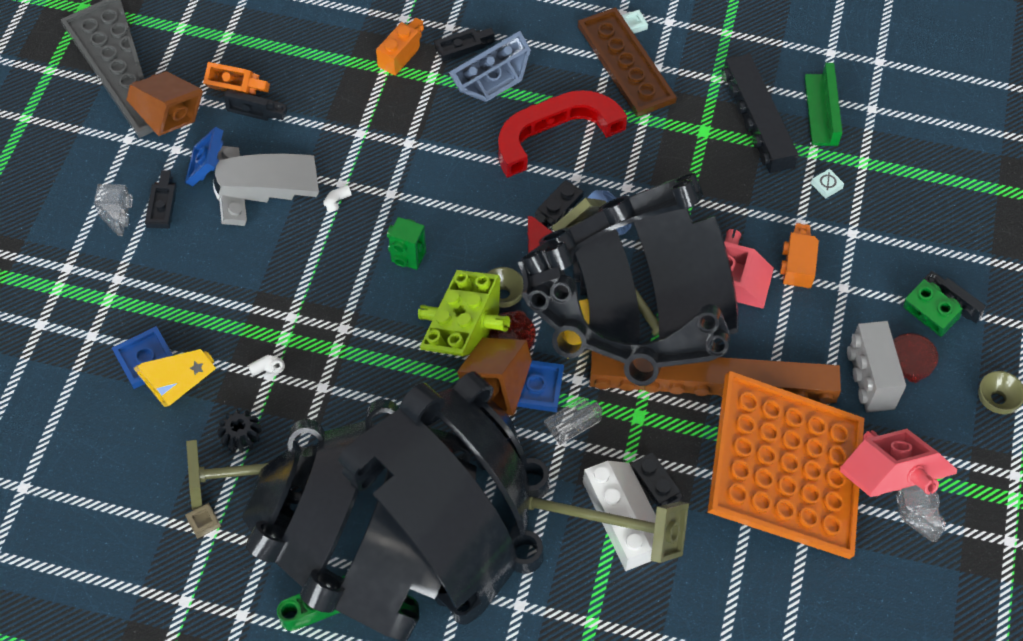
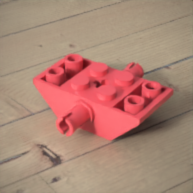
M729 229L726 232L724 244L731 266L737 302L764 309L774 268L755 249L738 245L741 233L736 230L735 236L732 238L734 229Z
M903 429L880 436L873 430H871V433L867 431L863 436V442L841 466L840 472L867 495L873 497L917 485L926 494L930 495V493H935L939 487V482L936 479L957 474V469L939 452L911 431Z

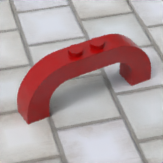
M593 91L567 92L551 97L539 104L531 105L512 115L502 126L498 139L500 166L507 178L527 170L528 156L521 143L532 135L570 120L586 119L592 121L601 129L606 138L625 131L627 124L626 113L613 99Z

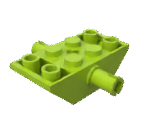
M456 270L440 306L421 305V309H418V318L420 320L432 321L420 345V349L467 356L471 354L482 338L488 337L491 329L508 331L507 327H510L509 316L498 315L500 276Z

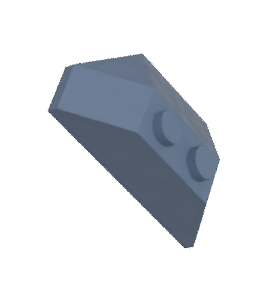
M521 31L453 69L449 74L460 92L487 102L522 81L531 49Z

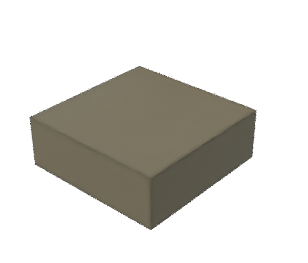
M209 502L185 514L197 539L221 527Z

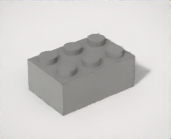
M888 321L858 324L855 334H852L851 344L847 347V356L849 361L853 363V379L859 385V401L861 404H864L866 413L895 410L905 390L906 383Z

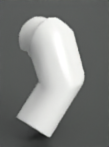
M346 185L329 192L323 201L329 213L339 209L336 201L352 195L349 186Z
M266 355L247 365L253 376L262 371L278 374L285 368L282 359L271 355Z

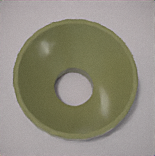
M498 267L487 272V274L499 275L500 290L504 289L510 293L507 298H500L499 307H510L521 300L523 296V278L516 270L508 267Z
M994 371L983 377L979 385L978 395L982 404L990 411L998 414H1010L1019 409L1023 404V384L1016 376L1010 373ZM1000 394L1003 396L1005 403H995L991 395Z

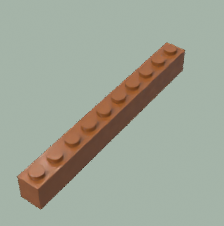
M592 351L590 387L598 389L617 388L623 391L645 390L650 393L662 391L672 394L692 393L698 396L720 395L722 397L725 375L732 371L823 404L836 403L841 392L840 365L718 357L707 362L661 367L657 379L647 386H639L630 382L625 376L624 363ZM643 358L633 360L634 366L639 371L650 372L653 370V366L648 360Z

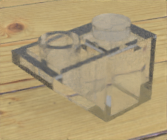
M98 184L94 200L98 215L118 236H123L124 228L128 227L129 224L128 208L132 207V195L128 193L126 185Z
M917 485L899 490L896 499L901 520L931 542H937L945 531V521L943 516H940L938 510L940 504L938 493H930L928 495Z

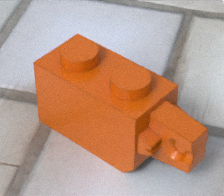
M415 18L408 25L401 22L376 49L379 68L396 76L415 55L420 47L421 32L424 30L422 20Z
M211 62L207 63L203 84L212 89L220 91L228 89L256 95V91L269 93L270 83L259 80L260 75L250 70Z
M796 223L794 232L790 234L789 241H784L782 255H786V260H782L780 274L784 275L783 284L805 288L812 287L816 273L819 240L815 236H811L810 225Z

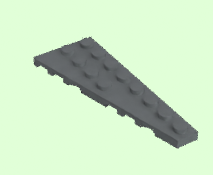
M102 0L60 19L63 27L137 136L141 138L154 132L126 100L130 84L143 80L144 76L121 0Z

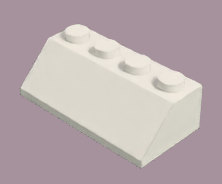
M605 461L584 469L583 484L596 511L655 523L656 515L630 463ZM602 523L625 571L651 561L653 533Z

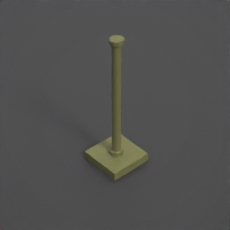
M585 198L551 228L553 231L568 228L598 212L599 208L607 202L605 200ZM636 290L639 311L652 328V334L657 336L659 335V321Z
M197 440L186 441L192 510L202 506L201 483L206 482L205 479L257 475L269 463L204 469V466L199 467Z
M530 497V510L536 508L653 533L651 561L662 563L683 556L689 503L678 501L658 506L655 523Z

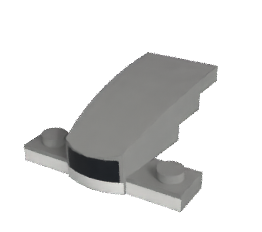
M222 146L218 152L217 158L219 162L215 168L213 189L217 199L220 201L222 224L245 226L247 221L245 199L267 203L269 197L292 200L294 195L317 197L319 193L314 155L256 154L240 156L238 147Z

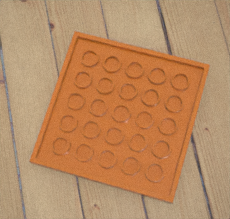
M729 371L724 379L707 513L847 559L854 557L859 487L842 474L840 468L863 442L864 418Z

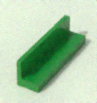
M825 63L822 74H806L804 78L811 144L813 146H838L842 136V124L834 63Z

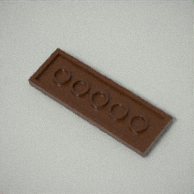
M616 7L578 20V28L636 117L676 103V95Z

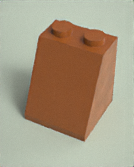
M165 71L130 84L126 100L158 136H161L195 122L203 91L201 88Z
M482 338L457 371L459 379L471 371H476L494 388L490 399L508 415L513 416L516 412L532 361L527 340Z

